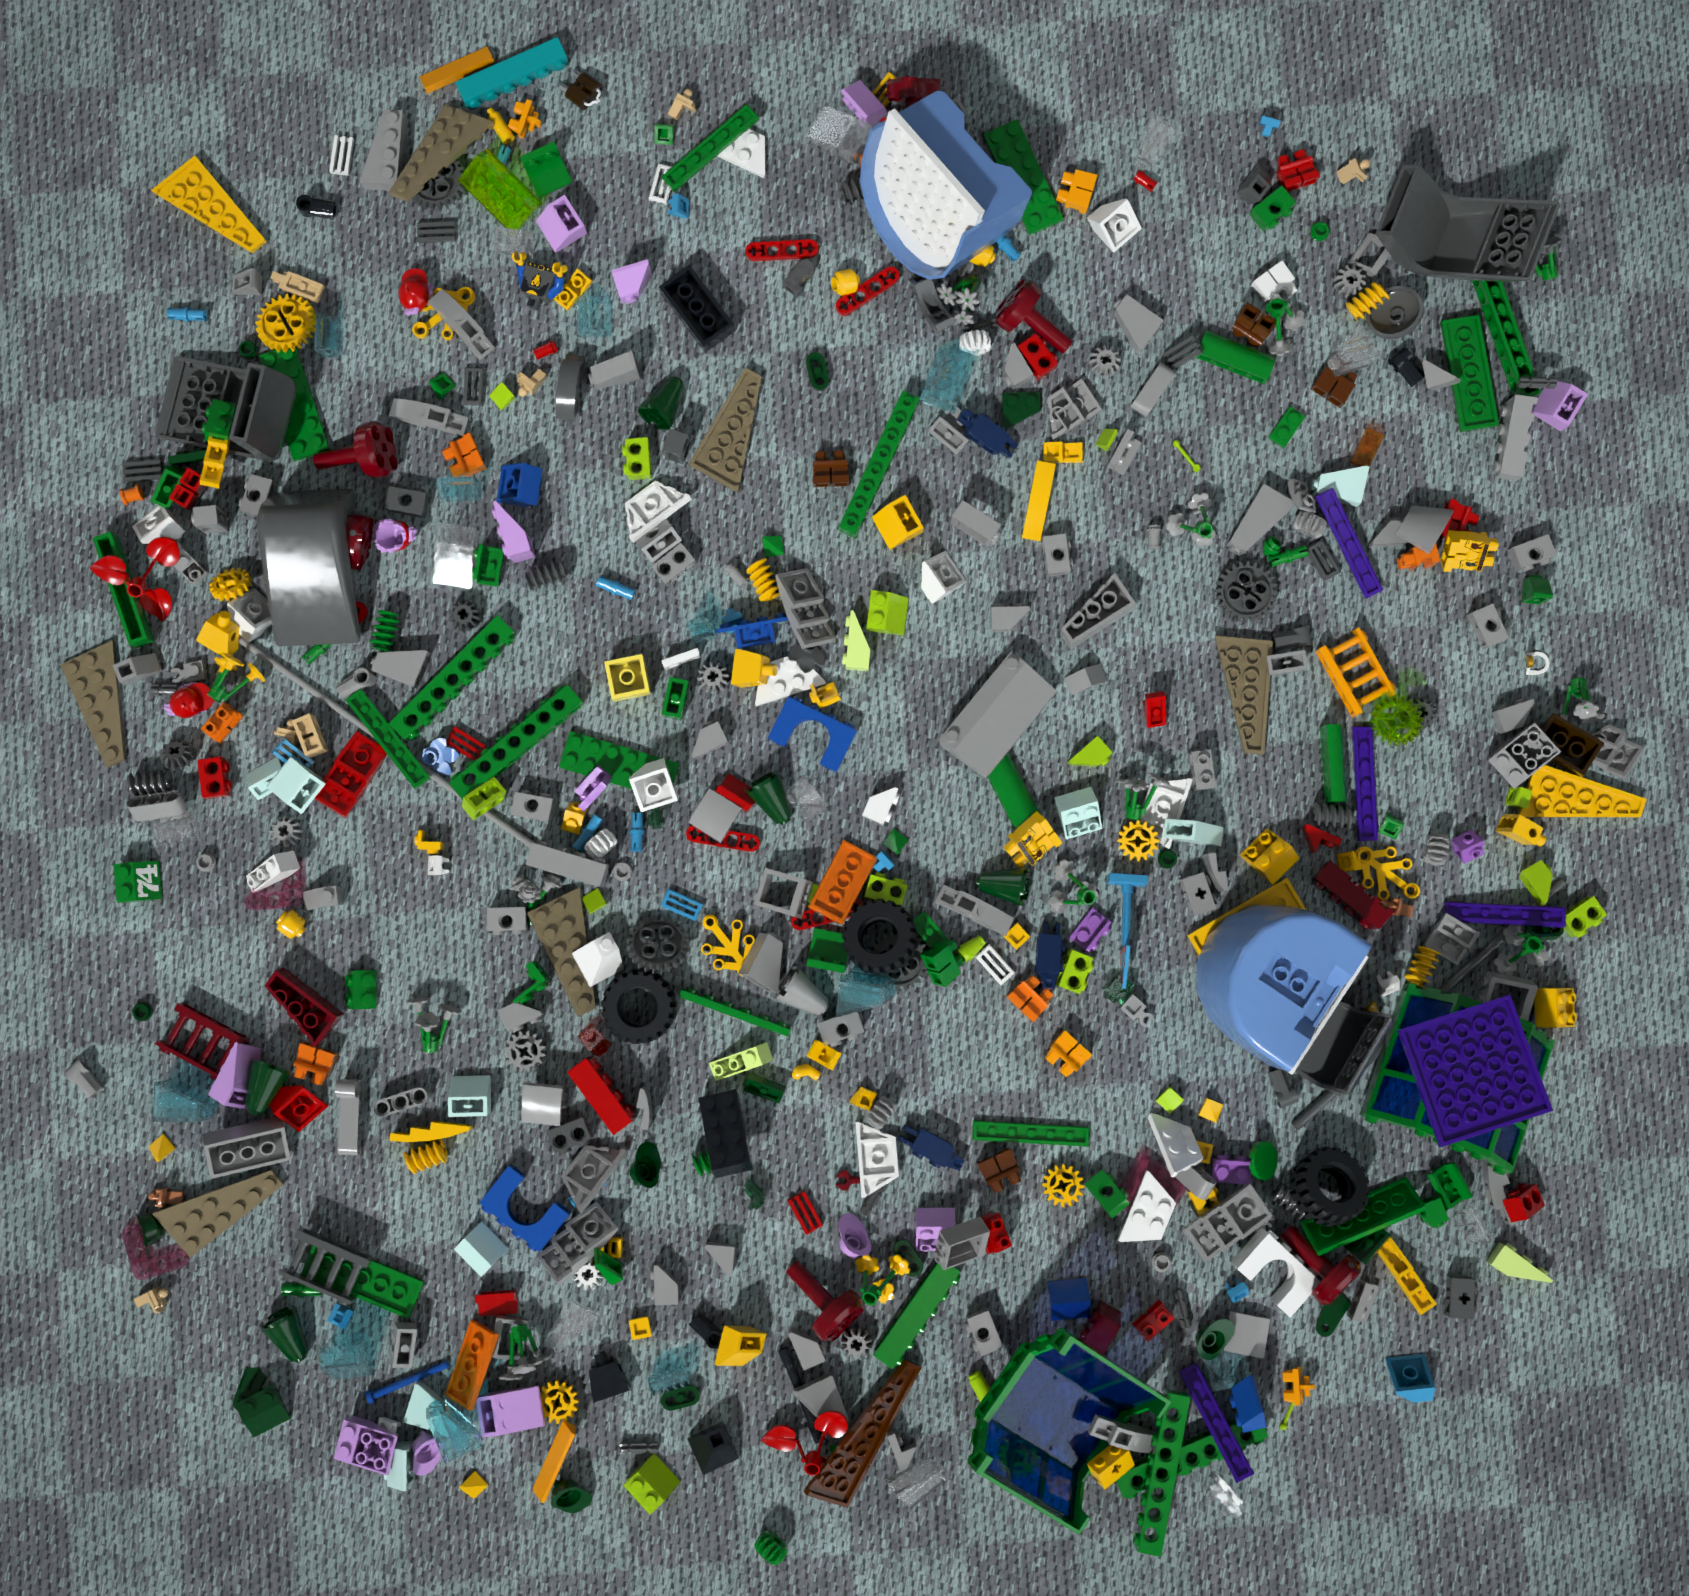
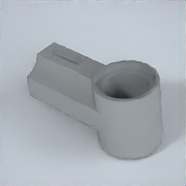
M358 668L352 676L337 684L336 690L342 699L345 700L359 689L363 690L373 687L376 683V676L365 668ZM367 674V679L362 682L363 676Z
M80 1058L66 1069L64 1073L72 1083L79 1086L88 1099H91L102 1091L104 1087L91 1073V1067L88 1068L85 1064L86 1061Z

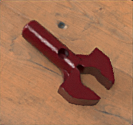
M842 1170L836 1175V1178L845 1177L849 1180L844 1184H836L843 1191L849 1190L852 1184H860V1176H851L848 1170Z

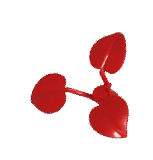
M158 537L150 541L146 548V553L151 558H154V560L142 577L137 576L130 580L129 573L125 572L127 569L126 563L115 555L104 556L90 566L91 571L107 583L121 585L127 580L128 594L132 597H140V605L145 611L156 616L161 621L168 617L172 609L170 593L161 587L154 590L151 587L146 588L145 579L157 561L165 567L174 566L178 562L180 550L174 539Z
M825 1411L819 1414L814 1422L815 1429L822 1432L817 1451H810L806 1456L799 1439H796L795 1430L787 1425L772 1427L762 1437L761 1441L781 1451H792L796 1448L797 1444L802 1457L801 1461L805 1462L804 1471L808 1475L813 1476L820 1472V1468L829 1458L827 1456L824 1459L820 1455L825 1435L827 1434L833 1438L843 1436L848 1429V1422L845 1415L838 1411Z

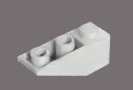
M294 851L274 854L246 875L247 883L252 893H256L289 877L299 870L300 866Z

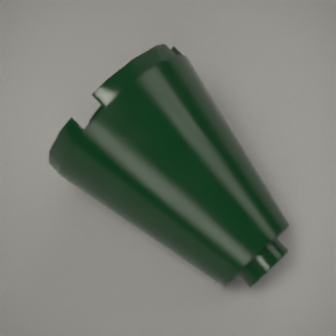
M675 376L667 378L640 404L638 414L648 424H651V421L658 425L656 428L659 430L668 431L673 425L684 391L683 381Z
M774 770V775H771L769 772L752 782V788L749 789L747 786L744 789L775 824L780 823L784 825L791 820L792 811L778 770Z
M1016 868L982 872L981 876H977L976 887H979L981 892L1019 906H1025L1026 903L1023 900L1028 899L1030 879L1026 878V873L1030 874V869Z
M254 1059L251 1064L245 1108L248 1109L247 1113L258 1116L259 1113L264 1114L288 1079L290 1072Z
M291 1305L292 1309H288L286 1306L268 1316V1322L264 1324L262 1321L259 1327L290 1362L295 1361L298 1363L307 1357L308 1348L295 1305Z

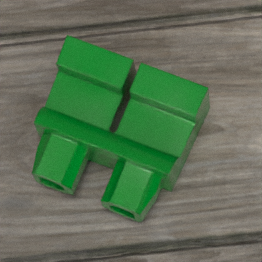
M949 939L943 943L935 942L933 949L930 951L925 950L920 954L932 983L947 987L961 973L959 967L964 963L960 955L952 954L957 946L955 941Z

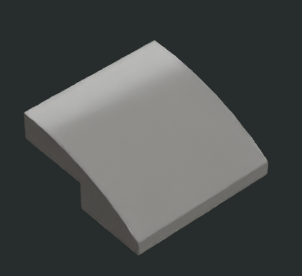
M952 403L929 428L928 432L954 454L958 455L970 442V439L965 436L964 430L966 427L957 420L962 410Z
M709 788L693 813L689 824L721 843L730 831L731 825L742 811V808Z
M1216 853L1202 855L1205 871L1214 888L1218 892L1228 891L1226 871L1218 872Z
M1445 913L1422 946L1442 954L1439 956L1458 966L1466 951L1471 949L1480 933Z
M524 1082L521 1122L560 1126L563 1086Z
M643 1086L639 1091L636 1108L644 1109L640 1129L649 1130L652 1126L653 1118L652 1099L648 1087Z
M1230 1311L1229 1320L1234 1324L1235 1331L1231 1340L1224 1347V1351L1264 1358L1270 1318Z

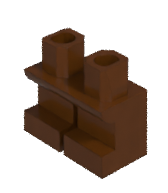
M1247 302L1232 327L1233 335L1238 338L1245 336L1249 339V344L1255 348L1258 345L1261 346L1276 325V319L1263 312L1256 322L1261 310Z
M1333 361L1329 367L1323 370L1310 390L1323 398L1328 395L1326 400L1341 408L1356 385L1354 382L1357 375L1352 371H1348L1344 377L1338 374L1342 368L1341 364Z
M817 451L815 461H813V487H830V470H832V487L849 486L848 460H845L844 451H834V460H827L825 451Z
M1010 1147L994 1154L1001 1171H999L992 1155L977 1162L985 1181L995 1193L1005 1189L1001 1182V1179L1008 1177L1011 1185L1021 1182L1018 1172L1020 1169Z

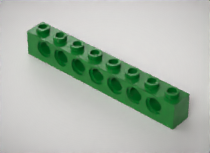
M1472 280L1512 396L1516 394L1537 397L1541 394L1540 388L1518 387V379L1520 377L1531 378L1536 376L1502 281Z
M902 390L840 522L839 532L856 539L916 412L920 398Z
M497 615L388 724L404 740L409 741L411 739L413 741L420 734L419 730L423 726H429L434 720L432 717L437 712L439 714L443 712L447 707L446 703L450 699H456L461 693L459 690L464 685H470L474 680L473 676L477 672H483L488 666L487 662L501 654L500 649L504 645L508 646L514 641L516 633ZM493 635H498V642L495 644H491V637ZM484 648L485 655L477 657V651ZM466 662H471V669L468 671H464V664ZM457 675L458 682L453 685L450 684V678ZM439 689H444V696L441 698H437V691ZM427 702H430V710L424 712L423 705ZM412 716H417V723L415 725H410L409 723Z
M568 684L565 687L563 685L554 692L555 695L552 698L544 699L540 703L541 707L536 711H530L522 723L514 724L510 728L511 732L506 736H500L492 748L487 747L480 753L481 757L476 761L475 759L471 760L465 766L466 769L462 773L457 772L451 777L452 781L449 785L462 800L464 796L491 778H497L584 705ZM558 701L565 702V706L561 710L555 709V704ZM544 713L550 714V719L547 722L540 720L541 715ZM528 726H535L533 734H526ZM514 738H520V744L517 747L511 746V741ZM500 750H504L506 753L503 759L496 758V754ZM489 762L491 765L490 769L483 772L481 769L482 765ZM469 775H475L476 777L473 784H467V777Z
M1165 1388L1163 1395L1171 1403L1161 1418L1155 1417L1157 1429L1156 1433L1152 1434L1151 1439L1153 1451L1148 1455L1149 1472L1145 1473L1144 1476L1146 1489L1140 1498L1142 1510L1137 1515V1525L1139 1527L1138 1532H1135L1133 1536V1545H1135L1137 1552L1159 1557L1162 1556L1191 1398L1188 1393ZM1170 1408H1176V1413L1173 1416H1167V1411ZM1172 1428L1173 1432L1169 1436H1164V1430ZM1162 1448H1169V1452L1165 1456L1160 1455V1450ZM1165 1468L1163 1475H1156L1157 1469ZM1155 1488L1162 1489L1159 1495L1152 1494ZM1151 1508H1158V1512L1155 1515H1149ZM1154 1528L1153 1534H1145L1146 1529Z
M1235 1419L1228 1422L1242 1451L1247 1448L1246 1446L1260 1444L1268 1437L1265 1428L1249 1431L1246 1437H1241L1242 1426L1238 1427ZM1210 1431L1182 1442L1176 1476L1180 1474L1182 1476L1188 1475L1192 1472V1469L1197 1467L1204 1468L1210 1465V1462L1213 1460H1223ZM1206 1445H1213L1212 1451L1204 1452ZM1169 1448L1160 1451V1455H1167ZM1189 1452L1195 1453V1457L1192 1460L1186 1459ZM1148 1457L1134 1462L1135 1466L1116 1481L1123 1499L1134 1498L1138 1495V1492L1146 1489L1144 1476L1145 1473L1149 1472ZM1159 1468V1472L1157 1475H1163L1165 1473V1468ZM1134 1476H1141V1480L1138 1483L1132 1482Z

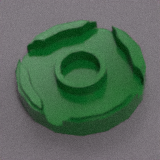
M1256 1142L1249 1153V1158H1252V1164L1249 1163L1250 1171L1256 1179L1269 1180L1275 1174L1277 1168L1276 1149L1271 1142Z

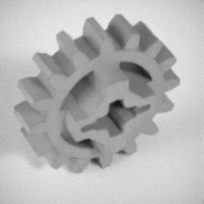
M519 1031V1036L513 1034V1041H506L509 1047H504V1050L508 1051L504 1058L510 1059L507 1065L513 1063L512 1069L516 1070L519 1067L520 1073H523L525 1068L528 1073L531 1072V1067L535 1070L538 1069L537 1063L543 1064L544 1061L541 1057L546 1056V1053L542 1052L546 1046H541L540 1044L543 1039L537 1040L538 1034L535 1033L531 1036V1031H527L526 1035H524L523 1031ZM520 1039H528L525 1044L517 1042ZM534 1045L537 1046V1054L534 1052ZM527 1047L529 1055L523 1056V1051L520 1048L524 1049ZM513 1050L516 1052V1059L513 1056ZM526 1059L533 1061L528 1065L522 1064Z

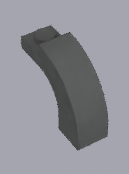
M919 275L909 278L915 298L932 330L943 331L955 324L953 317L941 303L933 280H928Z
M567 354L565 359H562L556 392V419L575 421L578 412L579 383L585 365L584 356Z

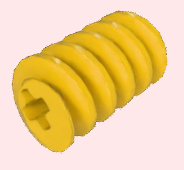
M1372 282V289L1366 287L1364 289L1365 294L1362 292L1358 293L1359 299L1356 297L1352 298L1353 304L1346 302V308L1357 322V317L1365 319L1364 312L1369 315L1371 314L1370 307L1375 310L1378 309L1377 302L1383 305V297L1388 300L1390 299L1381 284Z
M766 558L754 562L746 570L747 574H751L749 579L754 581L752 586L757 588L756 594L760 595L759 601L761 602L770 601L780 596V593H776L778 585L773 586L776 579L769 578L774 573L767 572L770 565H764L767 561Z
M1418 946L1417 950L1420 953L1414 954L1417 960H1411V964L1414 967H1408V971L1411 974H1405L1404 977L1408 980V983L1417 984L1419 987L1427 989L1423 983H1430L1426 976H1433L1429 969H1436L1432 962H1439L1440 960L1435 955L1442 954L1428 947Z
M440 1139V1145L433 1141L432 1148L428 1143L425 1144L426 1150L419 1146L418 1153L411 1149L410 1156L406 1151L403 1152L405 1163L413 1174L418 1173L419 1170L424 1171L426 1167L430 1169L433 1167V1164L438 1166L440 1162L446 1163L448 1161V1152L442 1139Z

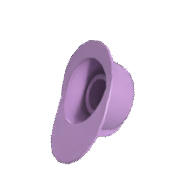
M847 1213L842 1215L838 1222L841 1235L839 1243L841 1250L851 1259H855L857 1256L868 1255L871 1251V1243L865 1226L853 1214Z
M421 1431L419 1437L412 1443V1468L416 1475H426L436 1467L441 1458L443 1446L441 1438H435L432 1434H426L424 1431Z

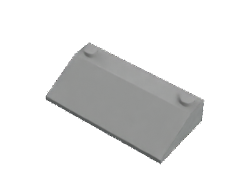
M1010 652L939 738L940 746L987 779L1057 691L1025 661Z

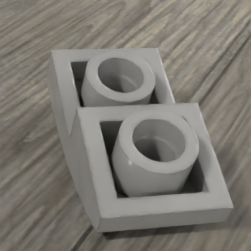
M1293 478L1288 481L1289 492L1294 504L1298 509L1314 514L1316 512L1314 495L1308 493L1307 483Z

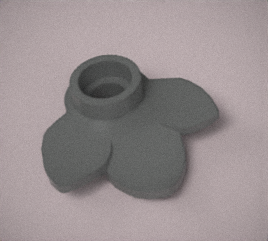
M800 644L792 646L788 654L790 661H798V666L804 673H809L815 664L821 666L825 664L824 653L817 646L810 647V649H802Z

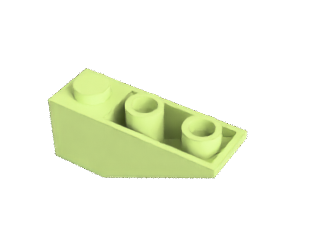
M851 610L850 615H846V627H849V634H845L844 637L847 653H843L842 664L846 665V670L868 671L870 648L854 610Z
M767 1042L710 1062L709 1065L715 1081L764 1065L773 1061V1057Z
M1499 1242L1486 1260L1487 1263L1507 1276L1549 1283L1553 1281L1548 1277L1549 1273L1540 1266L1538 1268L1532 1265L1533 1261L1525 1255L1519 1256L1515 1253L1517 1249L1509 1243L1504 1245Z

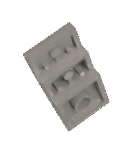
M808 568L776 574L775 577L787 618L801 648L832 643L835 640V636L827 623L830 617L822 605L825 598Z
M1248 1184L1207 1210L1182 1230L1204 1262H1208L1222 1250L1225 1251L1238 1240L1246 1238L1273 1216L1252 1185Z
M597 1201L585 1209L583 1213L578 1214L566 1223V1229L551 1239L552 1244L537 1255L538 1260L558 1286L594 1257V1249H601L618 1230V1227Z

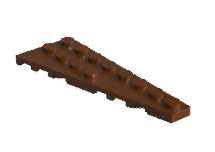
M907 1359L901 1362L822 1465L820 1472L806 1486L803 1492L807 1496L846 1508L849 1507L922 1368L919 1364Z

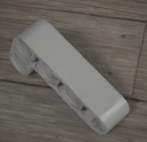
M340 1079L336 1082L335 1095L337 1098H340L338 1126L339 1155H360L362 1129H360V1124H362V1110L360 1108L361 1104H363L362 1079Z

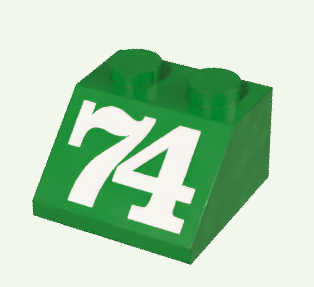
M159 861L113 864L117 903L162 899Z

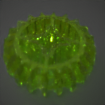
M1395 694L1393 699L1391 696H1387L1385 700L1381 699L1379 704L1374 706L1375 711L1371 712L1374 718L1370 719V723L1375 725L1371 727V730L1378 731L1375 736L1381 735V742L1387 739L1388 745H1391L1393 741L1395 746H1399L1400 743L1406 745L1408 741L1413 742L1415 740L1414 737L1419 736L1418 730L1423 728L1420 723L1424 719L1418 717L1422 714V711H1416L1418 704L1411 705L1413 699L1405 701L1406 696L1403 695L1399 700L1398 694ZM1397 707L1394 713H1384L1386 708ZM1404 711L1409 715L1410 718H1407L1405 716ZM1396 716L1399 719L1398 721H1400L1398 724L1394 720ZM1399 728L1410 729L1407 733L1396 734Z

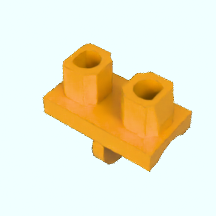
M528 99L525 103L516 101L514 113L521 115L520 120L511 118L508 124L509 129L523 139L527 129L533 132L535 127L539 128L542 124L538 119L539 113H533L534 106H532V101Z
M1302 1366L1282 1372L1283 1382H1293V1389H1284V1401L1294 1402V1405L1300 1406L1301 1403H1304L1303 1389L1304 1396L1309 1397L1310 1389H1315L1316 1384L1310 1383L1309 1376H1303L1304 1383H1302Z

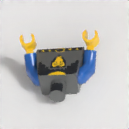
M515 251L512 254V259L518 263L516 267L522 293L529 297L526 306L537 310L540 301L551 303L563 291L565 278L563 273L567 272V266H560V262L554 263L552 268L528 261L525 264L523 261L527 258L526 253L520 252L519 258L518 251Z

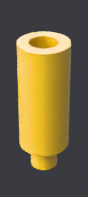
M489 108L487 110L488 120L493 121L495 132L502 143L507 145L515 139V136L498 111L495 112L493 108Z

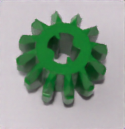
M765 1530L754 1544L756 1552L771 1565H778L782 1562L789 1551L782 1538H779L772 1531Z

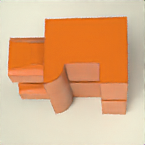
M470 432L463 435V438L457 441L449 442L450 446L442 450L446 461L456 458L458 462L449 466L453 477L461 475L467 477L487 469Z
M1436 544L1429 554L1417 547H1413L1407 553L1397 558L1398 569L1409 568V572L1422 563L1424 569L1440 562Z
M223 702L200 729L214 741L216 740L221 744L231 733V729H234L243 719L244 715L231 704Z
M1034 975L1025 981L1022 980L1006 996L1033 1023L1049 1006L1047 1003L1053 996L1049 990L1044 989L1039 995L1034 991L1040 983Z
M306 1042L300 1043L298 1047L299 1052L293 1066H296L294 1077L304 1080L307 1077L308 1071L314 1072L311 1082L323 1085L327 1076L331 1075L339 1053L318 1046L314 1048L312 1044Z

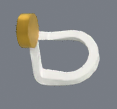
M1542 652L1525 653L1526 675H1539L1547 671L1550 662L1546 654ZM1533 656H1541L1545 660V666L1542 670H1530L1534 664Z

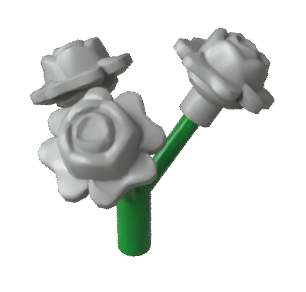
M551 872L547 875L541 874L544 882L543 891L535 883L530 884V879H525L524 876L514 878L509 889L519 891L518 897L527 904L529 912L537 908L546 892H549L551 888L562 887L559 884L560 878L556 874ZM528 917V924H529V925H532V923H531V921H530V919H529V917Z

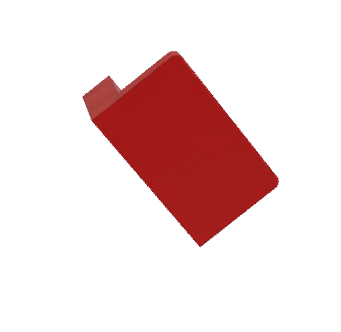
M728 774L722 784H719L715 790L747 813H749L755 803L744 790L748 785L731 774Z
M517 1290L478 1292L475 1295L479 1316L518 1313Z

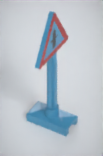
M1109 873L1107 884L1121 885V893L1123 894L1121 932L1123 949L1120 951L1121 986L1122 989H1126L1130 955L1131 894H1133V886L1145 887L1148 884V875Z

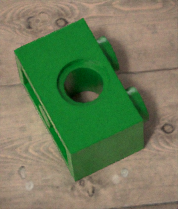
M1280 186L1257 204L1249 215L1264 232L1268 228L1270 230L1279 223L1278 220L1281 217L1287 218L1292 214L1296 202L1284 187ZM1270 208H1275L1278 213L1271 212Z
M669 677L662 709L663 717L682 721L690 686L688 680Z
M1102 1169L1088 1180L1085 1186L1109 1216L1114 1218L1130 1204L1127 1200L1129 1195L1122 1187L1117 1188L1115 1185L1117 1181L1110 1172L1106 1174ZM1108 1189L1113 1190L1110 1196H1104Z

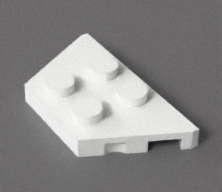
M748 129L717 156L762 178L766 176L765 136L751 129Z
M654 481L625 503L630 540L634 543L692 500L689 494L680 493L675 488L664 486L662 483Z
M788 656L770 662V664L777 666L776 676H768L766 685L758 686L755 705L756 707L810 690L809 685L811 684L817 688L826 685V682L814 669L809 673H804L799 668L798 661H790Z
M1191 778L1168 781L1170 783L1169 786L1161 783L1160 787H1157L1145 815H1141V823L1144 824L1147 820V826L1154 825L1153 832H1159L1155 838H1160V843L1166 849H1170L1172 839L1163 838L1165 819H1180L1193 780ZM1152 783L1150 784V787L1148 788V791H1147V794H1146L1144 803H1145V801H1146V799H1147V797H1148V795H1149V793H1150V791H1151V789H1152V787H1153V784H1152Z
M1155 1113L1149 1114V1123L1171 1177H1175L1178 1172L1186 1171L1191 1166L1201 1163L1203 1156L1191 1127Z
M855 1122L861 1197L865 1198L899 1177L896 1137L860 1122Z
M1147 1170L1143 1175L1117 1240L1120 1242L1161 1240L1176 1205V1202Z

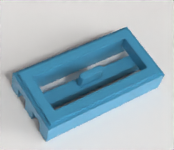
M285 737L271 751L272 754L284 763L288 759L278 752L279 750L287 756L293 757L307 768L315 763ZM286 744L287 746H289L307 762L303 763L291 752L285 749L283 745Z
M668 888L661 906L696 921L703 903ZM673 894L679 898H682L695 905H698L697 909H695L691 906H688L684 903H681L675 899L670 898L669 895ZM670 901L695 914L694 916L667 905L666 902Z

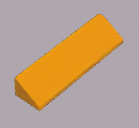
M486 46L420 76V79L428 94L495 64Z
M562 1421L533 1486V1491L541 1503L546 1502L575 1437L576 1425L566 1421Z

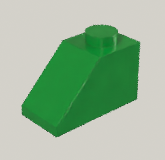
M167 462L150 502L169 510L172 503L169 497L176 485H181L179 480L186 470Z
M1530 575V577L1523 580L1522 603L1541 605L1553 599L1548 579H1543L1541 575Z

